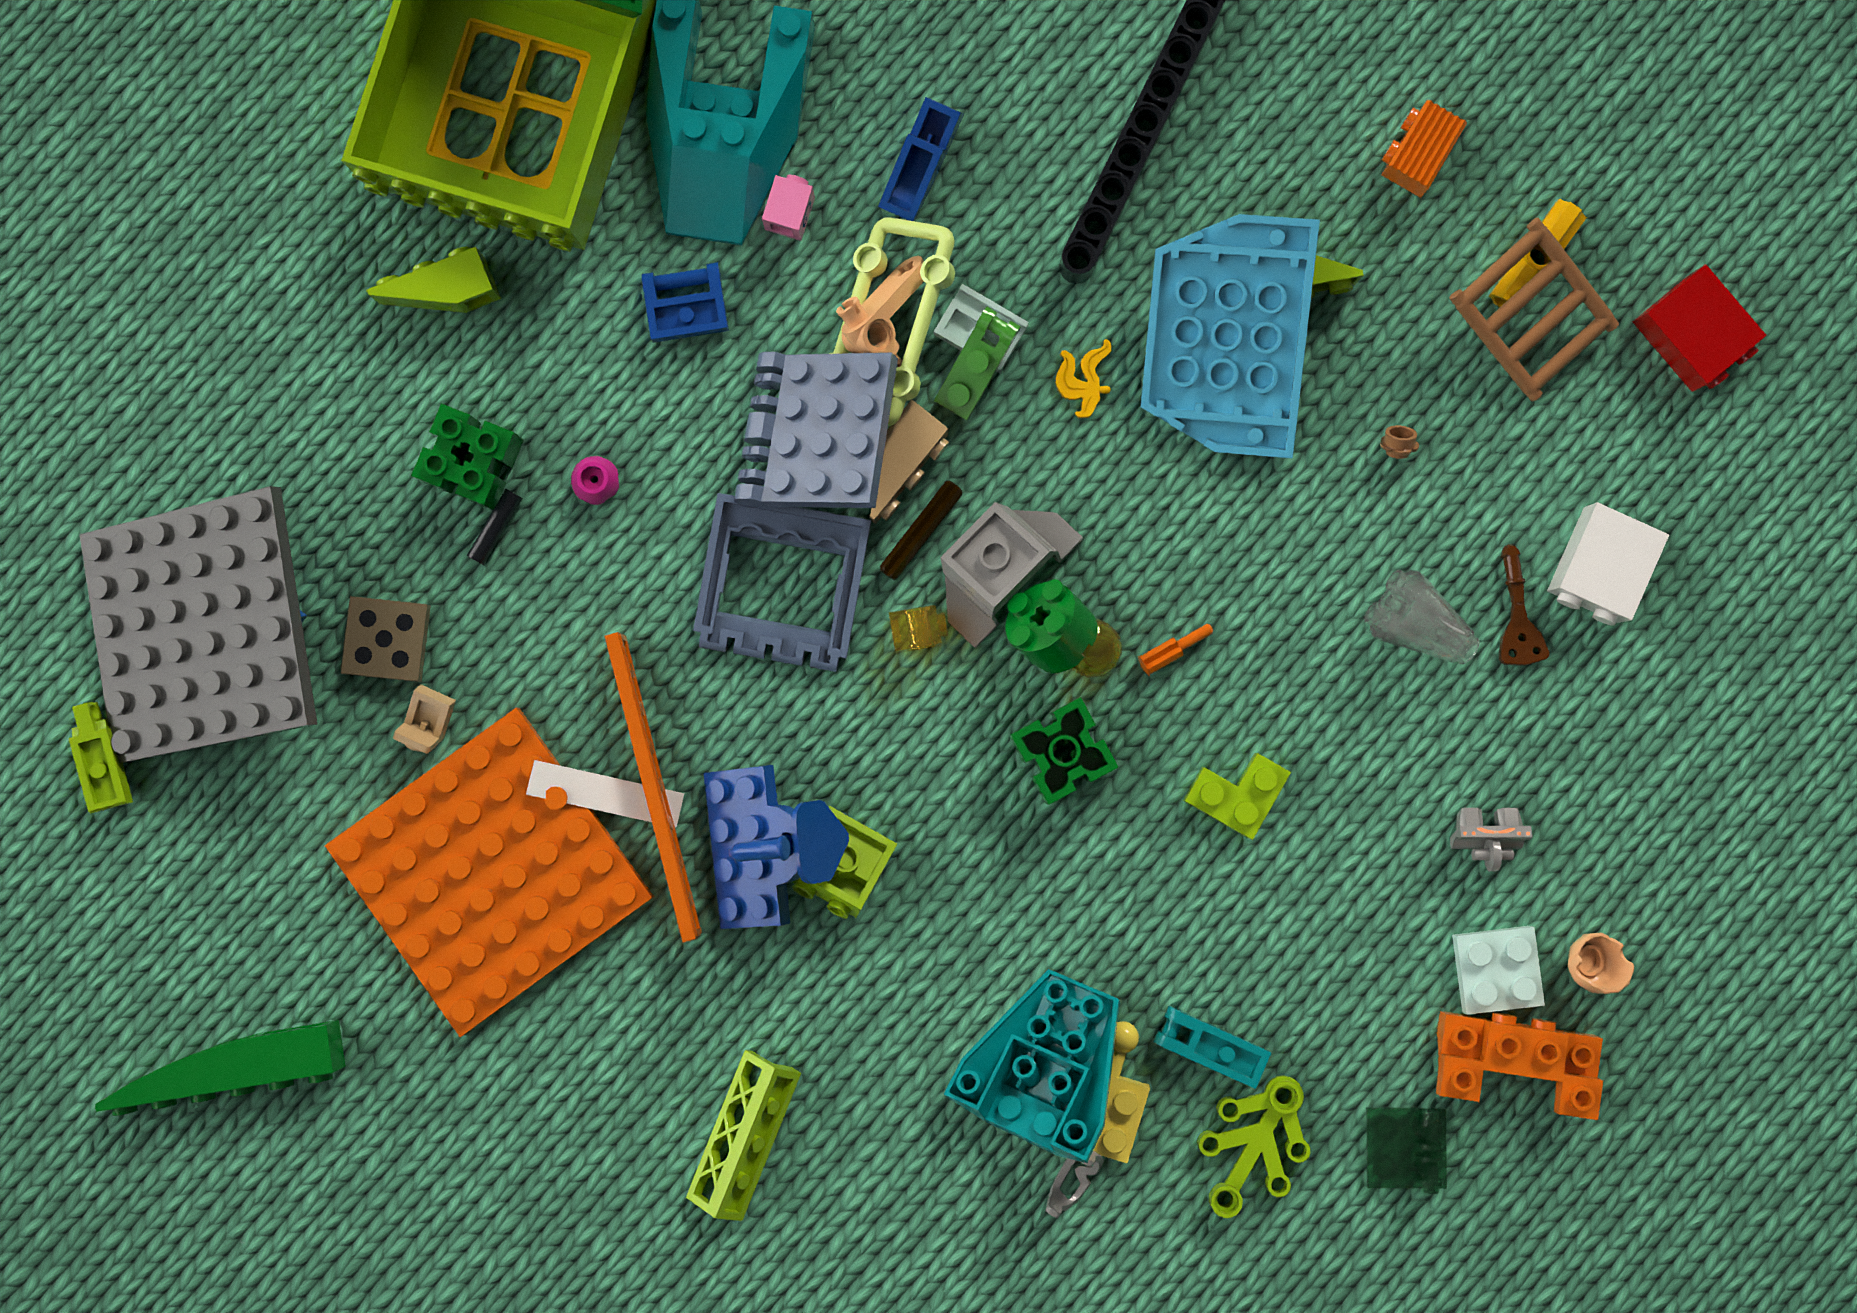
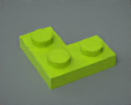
M1254 753L1237 785L1207 768L1201 767L1183 801L1248 839L1253 840L1291 772L1259 753Z

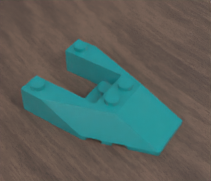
M657 0L652 25L646 118L666 234L743 245L764 205V199L774 182L775 175L779 176L788 153L798 140L815 32L812 11L774 5L760 91L692 81L702 19V9L699 0Z

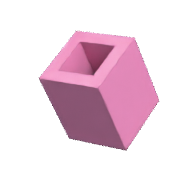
M791 174L787 175L786 178L775 175L762 216L765 230L802 241L815 200L813 186L808 185L809 182L806 179Z

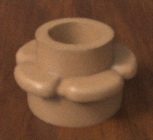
M1390 426L1386 429L1385 436L1381 438L1380 446L1392 458H1407L1411 452H1416L1419 449V443L1416 442L1417 432L1406 426Z

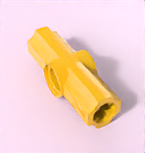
M1558 199L1542 223L1549 229L1562 248L1565 249L1587 217L1583 214L1582 209L1572 202ZM1539 244L1533 249L1543 254L1544 264H1536L1531 259L1529 252L1499 280L1489 294L1493 303L1499 308L1551 261Z

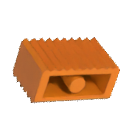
M1426 100L1420 110L1413 107L1400 127L1406 131L1401 142L1393 140L1381 160L1387 164L1381 175L1421 198L1430 188L1467 125L1466 120L1460 119L1459 116L1453 115L1452 112H1448L1445 108H1440L1438 104H1434L1431 100Z

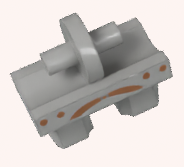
M1462 808L1457 813L1456 831L1450 837L1451 849H1472V860H1484L1486 869L1489 872H1498L1501 868L1502 860H1513V849H1522L1524 841L1532 838L1531 826H1523L1518 808L1497 809L1493 813L1495 826L1483 825L1482 809Z

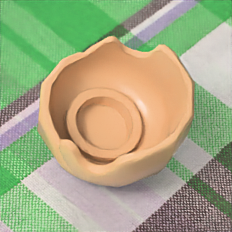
M1601 932L1583 934L1570 946L1568 969L1571 977L1578 985L1591 993L1610 994L1622 991L1630 984L1634 972V964L1625 958L1622 951L1624 945L1621 942Z

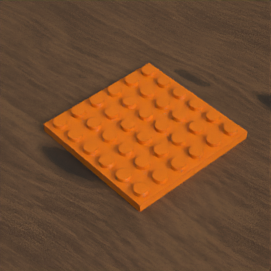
M520 708L513 709L324 845L459 1037L468 1033L654 897L592 809L567 804L568 796L566 791L557 786L546 790V799L526 795L534 760L561 765Z

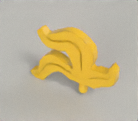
M1107 339L1103 341L1101 348L1089 351L1080 362V368L1087 382L1079 380L1074 376L1075 358L1066 350H1062L1060 353L1064 361L1057 372L1055 385L1064 399L1083 400L1081 411H1076L1074 414L1077 418H1089L1100 401V394H1108L1111 391L1109 386L1099 385V377L1095 371L1097 365L1111 353V343Z

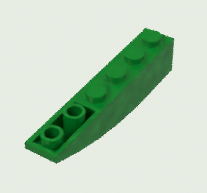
M339 1020L261 1032L224 1042L194 1053L132 1081L95 1104L96 1112L112 1109V1115L119 1116L138 1111V1105L151 1103L152 1109H161L176 1105L178 1098L190 1097L191 1103L215 1099L216 1092L230 1090V1096H240L255 1092V1086L269 1084L270 1090L293 1086L294 1079L308 1077L309 1083L333 1079L334 1072L346 1066Z

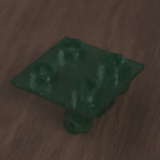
M1366 1107L1367 1188H1423V1192L1428 1194H1438L1439 1188L1447 1189L1446 1108Z

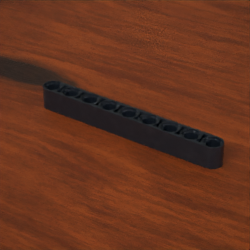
M1186 0L1063 249L1059 269L1066 281L1074 284L1083 283L1092 275L1226 0ZM1195 19L1200 21L1204 27L1202 29H1193L1188 26L1186 21ZM1176 52L1181 53L1186 57L1187 62L1176 63L1169 55ZM1156 86L1165 87L1171 95L1164 98L1158 97L1153 92V88ZM1147 120L1152 123L1154 130L1149 132L1141 131L1135 122ZM1125 153L1132 154L1138 163L1134 166L1124 165L1121 163L1119 156ZM1107 187H1113L1120 192L1121 198L1109 200L1104 197L1102 190ZM1089 221H1097L1104 227V232L1098 235L1091 234L1086 230L1085 224ZM1072 255L1083 256L1088 266L1083 269H1075L1070 266L1068 258Z

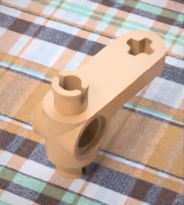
M921 256L911 257L898 265L862 305L857 297H851L842 303L845 310L841 306L837 308L836 313L845 322L841 329L842 342L850 353L892 352L898 358L897 366H901L902 359L897 355L900 345L895 339L896 332L890 318L924 282L920 274L921 266L924 262Z

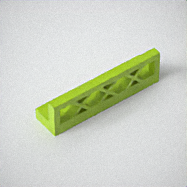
M744 1051L686 1195L688 1200L715 1219L743 1221L801 1072L790 1066L774 1064L753 1051ZM753 1065H756L762 1071L756 1085L750 1087L749 1075ZM743 1103L744 1116L741 1123L736 1125L734 1113L737 1105ZM728 1140L729 1153L726 1160L721 1162L719 1150L723 1141ZM713 1177L714 1191L709 1200L702 1193L708 1178Z

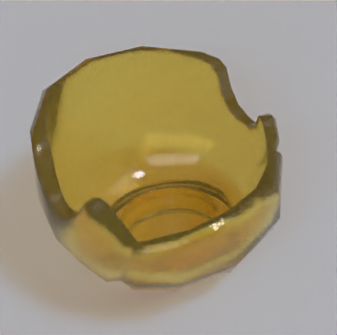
M1096 619L1098 631L1093 646L1088 644L1082 653L1085 658L1072 668L1074 672L1088 678L1106 675L1117 666L1122 655L1121 637L1113 627L1100 619Z

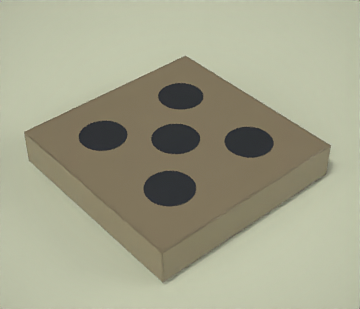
M350 596L341 674L422 682L431 605Z

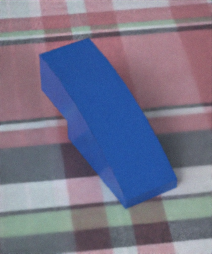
M925 97L910 134L908 133L878 207L906 220L915 221L964 116L963 113Z

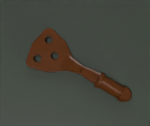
M1508 544L1502 549L1501 558L1504 561L1507 579L1505 585L1508 586L1512 607L1511 619L1500 639L1499 661L1504 665L1526 666L1547 659L1550 652L1542 633L1527 617L1524 605L1525 579L1522 576L1519 558L1521 554L1515 545ZM1519 634L1524 637L1523 642L1518 639ZM1534 647L1538 649L1537 655L1533 653ZM1510 650L1514 651V657L1509 655Z

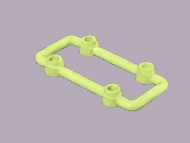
M887 217L879 220L874 225L868 243L859 246L853 256L854 266L859 272L851 297H857L861 305L867 298L873 277L880 276L887 268L888 259L882 250L887 233L939 242L935 255L928 257L921 266L920 274L926 286L901 366L896 368L888 427L899 421L906 401L915 398L920 391L921 383L915 371L940 290L951 286L955 278L954 266L949 262L955 240L953 233L943 226ZM841 330L834 352L829 354L849 353L842 342Z

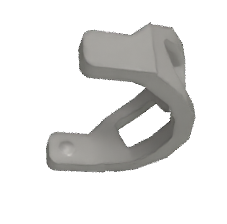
M1093 1151L1088 1163L1082 1162L1087 1166H1078L1075 1169L1080 1186L1069 1199L1060 1191V1187L1076 1160L1068 1158L1065 1160L1050 1189L1046 1206L1048 1214L1058 1218L1062 1211L1068 1210L1081 1198L1091 1184L1088 1175H1096L1104 1163V1159L1100 1154Z

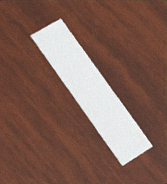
M534 760L526 795L546 799V790L557 786L566 791L568 796L567 804L652 822L642 784ZM665 789L674 825L677 827L685 793Z

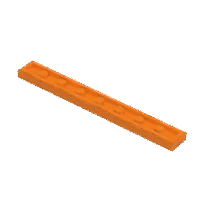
M619 632L605 635L682 942L695 940L701 936L702 931L627 637Z

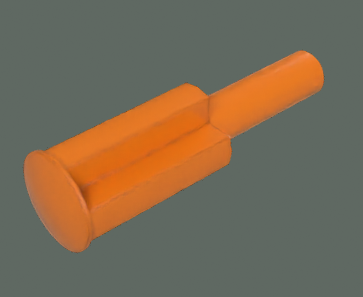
M1205 624L1177 641L1173 637L1145 654L1137 656L1141 668L1150 676V674L1184 656L1183 650L1213 634V628L1210 624Z

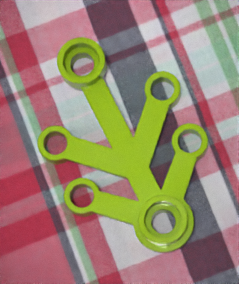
M1280 1075L1272 1078L1266 1084L1264 1092L1240 1099L1225 1096L1218 1101L1216 1106L1217 1113L1226 1122L1237 1121L1241 1114L1266 1109L1258 1123L1218 1134L1214 1131L1206 1130L1198 1136L1197 1146L1202 1154L1208 1157L1218 1155L1221 1150L1246 1144L1225 1182L1216 1184L1209 1193L1210 1206L1218 1216L1231 1218L1240 1212L1243 1199L1239 1191L1261 1152L1267 1171L1265 1178L1267 1190L1275 1197H1284L1289 1193L1291 1182L1283 1171L1273 1134L1280 1119H1282L1288 1138L1284 1146L1286 1155L1296 1163H1302L1309 1158L1311 1149L1303 1138L1297 1116V1111L1303 1104L1304 1093L1301 1085L1292 1077ZM1282 1088L1288 1089V1099L1283 1102L1278 1101L1276 1098L1277 1092ZM1227 1103H1234L1236 1105V1111L1231 1116L1223 1114V1107ZM1208 1137L1216 1139V1146L1212 1150L1203 1148V1142ZM1296 1143H1302L1304 1146V1151L1299 1156L1291 1154V1148ZM1278 1177L1283 1178V1188L1280 1190L1272 1189V1181ZM1229 1192L1231 1194V1199L1227 1204L1218 1203L1217 1198L1220 1193Z

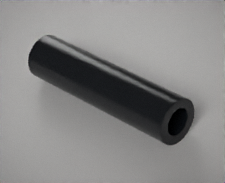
M508 489L504 490L469 550L468 557L482 565L485 564L523 498Z

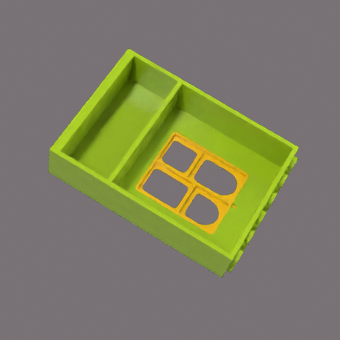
M393 0L341 161L353 172L352 177L365 184L364 189L376 195L386 197L388 192L400 195L402 201L421 208L424 207L425 203L437 206L439 212L453 218L460 219L461 215L464 214L474 217L477 224L497 230L499 225L511 228L514 235L523 239L534 241L535 236L548 239L551 246L563 251L570 252L572 247L585 250L652 38V25L657 0H642V14L634 19L574 0ZM480 33H487L511 40L520 45V52L506 96L500 102L465 93L460 88L475 38ZM539 51H548L580 62L577 80L571 98L568 101L561 102L531 93L526 89L535 56ZM456 108H463L496 120L491 143L487 150L478 157L472 159L459 158L447 148L445 141L446 129L451 113ZM521 108L532 109L562 120V127L549 165L543 172L532 177L520 176L512 172L505 159L508 140L516 115Z

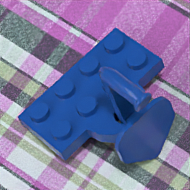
M773 765L704 773L720 929L791 924L787 883L796 881L799 878L807 884L830 881L848 845L849 834L822 800L801 802L794 809L790 806L779 805L777 802Z

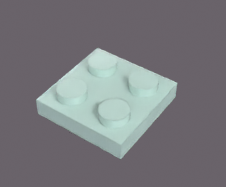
M1533 926L1452 935L1462 1013L1469 1015L1545 1006L1535 929Z

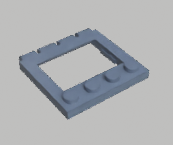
M717 493L693 631L701 632L699 648L726 652L730 637L735 638L733 654L764 659L767 644L773 645L771 661L802 666L805 651L812 652L810 668L837 672L839 657L847 658L872 521L800 507L743 506L734 502L735 496ZM738 536L844 555L842 574L838 575L832 612L835 614L831 632L718 612L721 593H724L729 565L731 537Z

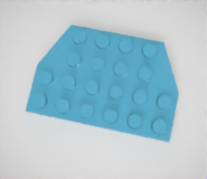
M1238 214L1155 249L1141 408L1161 418L1172 427L1184 432L1214 452L1293 458L1320 220Z

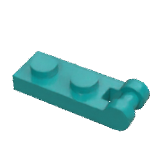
M1170 1005L1168 1006L1164 1015L1167 1021L1162 1032L1157 1031L1154 1043L1254 1089L1257 1088L1271 1056L1269 1050L1189 1015L1182 1010ZM1181 1026L1192 1030L1186 1043L1176 1039Z

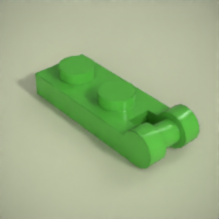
M988 306L979 317L974 330L934 399L935 402L965 420L970 418L1021 326L1013 321L1007 323L996 316L998 312ZM988 330L1000 337L997 345L984 338Z

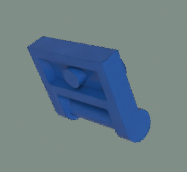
M718 262L709 263L706 265L707 268L658 276H655L654 272L642 274L649 331L653 343L729 331ZM709 283L710 292L658 299V291Z

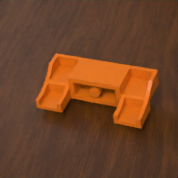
M1440 1011L1437 1028L1438 1077L1436 1094L1443 1097L1479 1102L1484 1070L1556 1081L1555 1113L1598 1120L1603 1080L1598 1078L1603 1038L1593 1034L1556 1029L1555 1022L1532 1018L1531 1025L1516 1023V1016L1493 1012L1492 1019Z

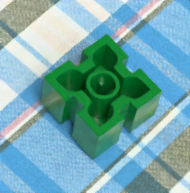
M441 403L429 431L437 437L432 450L425 447L422 448L411 476L451 494L457 485L455 494L493 510L506 485V482L499 478L503 465L513 468L524 440L516 433L484 421L482 428L479 429L481 422L473 416ZM468 451L474 455L470 463L462 461L463 456Z
M1081 697L1051 712L1050 715L1054 722L1044 728L1040 721L1036 720L1009 735L1023 763L1033 759L1039 772L1032 775L1031 778L1047 805L1076 791L1077 789L1072 781L1082 775L1087 782H1092L1118 768L1104 739L1094 742L1088 729L1096 724ZM1059 740H1062L1063 744L1069 742L1072 745L1073 750L1069 751L1068 756L1070 759L1067 762H1063L1062 758L1056 759L1053 755V752L1057 749L1055 743Z

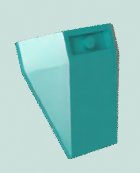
M1048 969L961 1059L944 1095L987 1123L1059 1157L1088 1163L1105 1126L1120 1000Z

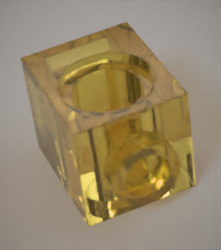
M935 605L889 612L896 653L942 646L941 637L948 636L945 614H937Z

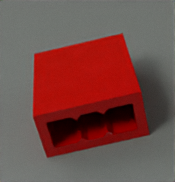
M1706 264L1689 274L1632 321L1691 392L1707 386L1710 390L1720 384L1729 376L1726 369L1734 362L1741 365L1759 351L1755 345L1767 336Z

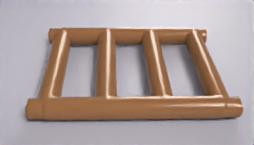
M1534 218L1527 225L1529 231L1464 291L1461 289L1455 291L1449 297L1458 312L1531 402L1540 398L1543 394L1540 389L1605 330L1611 332L1619 326V322L1539 218ZM1539 244L1551 261L1486 320L1473 303ZM1561 273L1573 290L1508 348L1496 332ZM1583 302L1595 319L1535 374L1530 376L1519 360Z

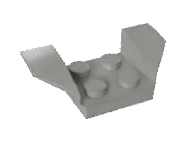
M995 502L940 557L946 583L948 623L976 649L1000 624L995 614L1051 557L1060 563L1084 538L1057 513L1012 510L1008 506Z

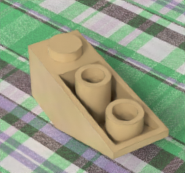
M911 400L903 409L899 421L887 429L876 508H871L870 513L871 521L875 524L881 517L887 521L901 503L897 500V497L905 487L911 491L924 476L925 472L921 468L930 457L933 460H937L949 445V442L945 439L948 436V428L914 400Z

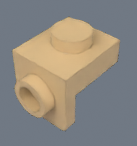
M420 684L413 691L405 721L395 730L393 739L405 744L407 748L426 754L431 752L445 737L456 700Z

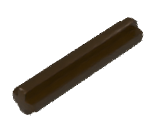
M949 480L945 481L880 565L882 573L892 580H896L962 496V490L958 485Z

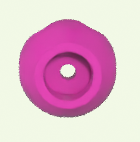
M600 456L584 458L572 471V489L579 499L589 504L600 505L618 492V469L611 461ZM594 476L598 477V481L596 483H592L591 481L592 477Z

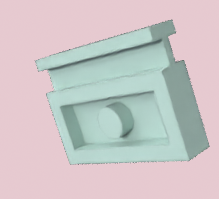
M962 284L935 328L934 335L962 351L979 317L988 306L998 312L996 315L998 318L1007 323L1013 321L1021 326L997 369V372L1001 373L1021 336L1027 329L1029 322ZM988 330L984 338L997 345L1000 337Z

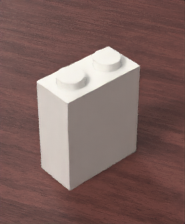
M1598 502L1586 506L1581 512L1547 591L1557 595V602L1566 607L1580 609L1581 606L1594 612L1592 617L1604 624L1615 626L1616 623L1631 621L1669 534Z

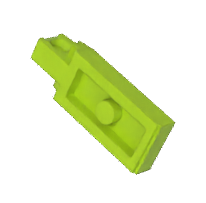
M87 702L73 706L72 709L77 727L71 728L72 737L68 739L88 812L90 814L133 803L123 763H119L117 752L113 750L111 745L113 736L111 727L108 726L107 719H103L98 702Z

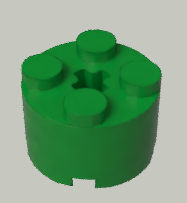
M1053 579L1034 585L1024 593H1016L1008 602L1007 608L1009 613L1005 625L1008 640L1033 665L1043 669L1045 672L1061 673L1072 669L1085 658L1082 653L1088 644L1093 646L1096 640L1098 626L1094 614L1059 580Z

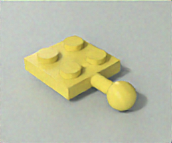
M1120 1021L1117 1022L1105 1126L1093 1151L1101 1156L1128 1163L1150 1086L1149 1084L1120 1076L1126 1054L1134 1050L1139 1042V1034L1135 1026L1129 1022Z

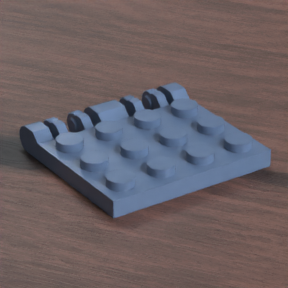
M778 352L759 353L756 367L759 373L755 375V386L761 389L780 390L779 398L769 395H757L751 398L750 407L761 412L749 413L744 441L756 446L743 447L742 457L751 462H768L766 472L758 469L739 470L738 480L745 484H738L736 486L734 502L743 506L876 508L898 358L892 352L785 355Z

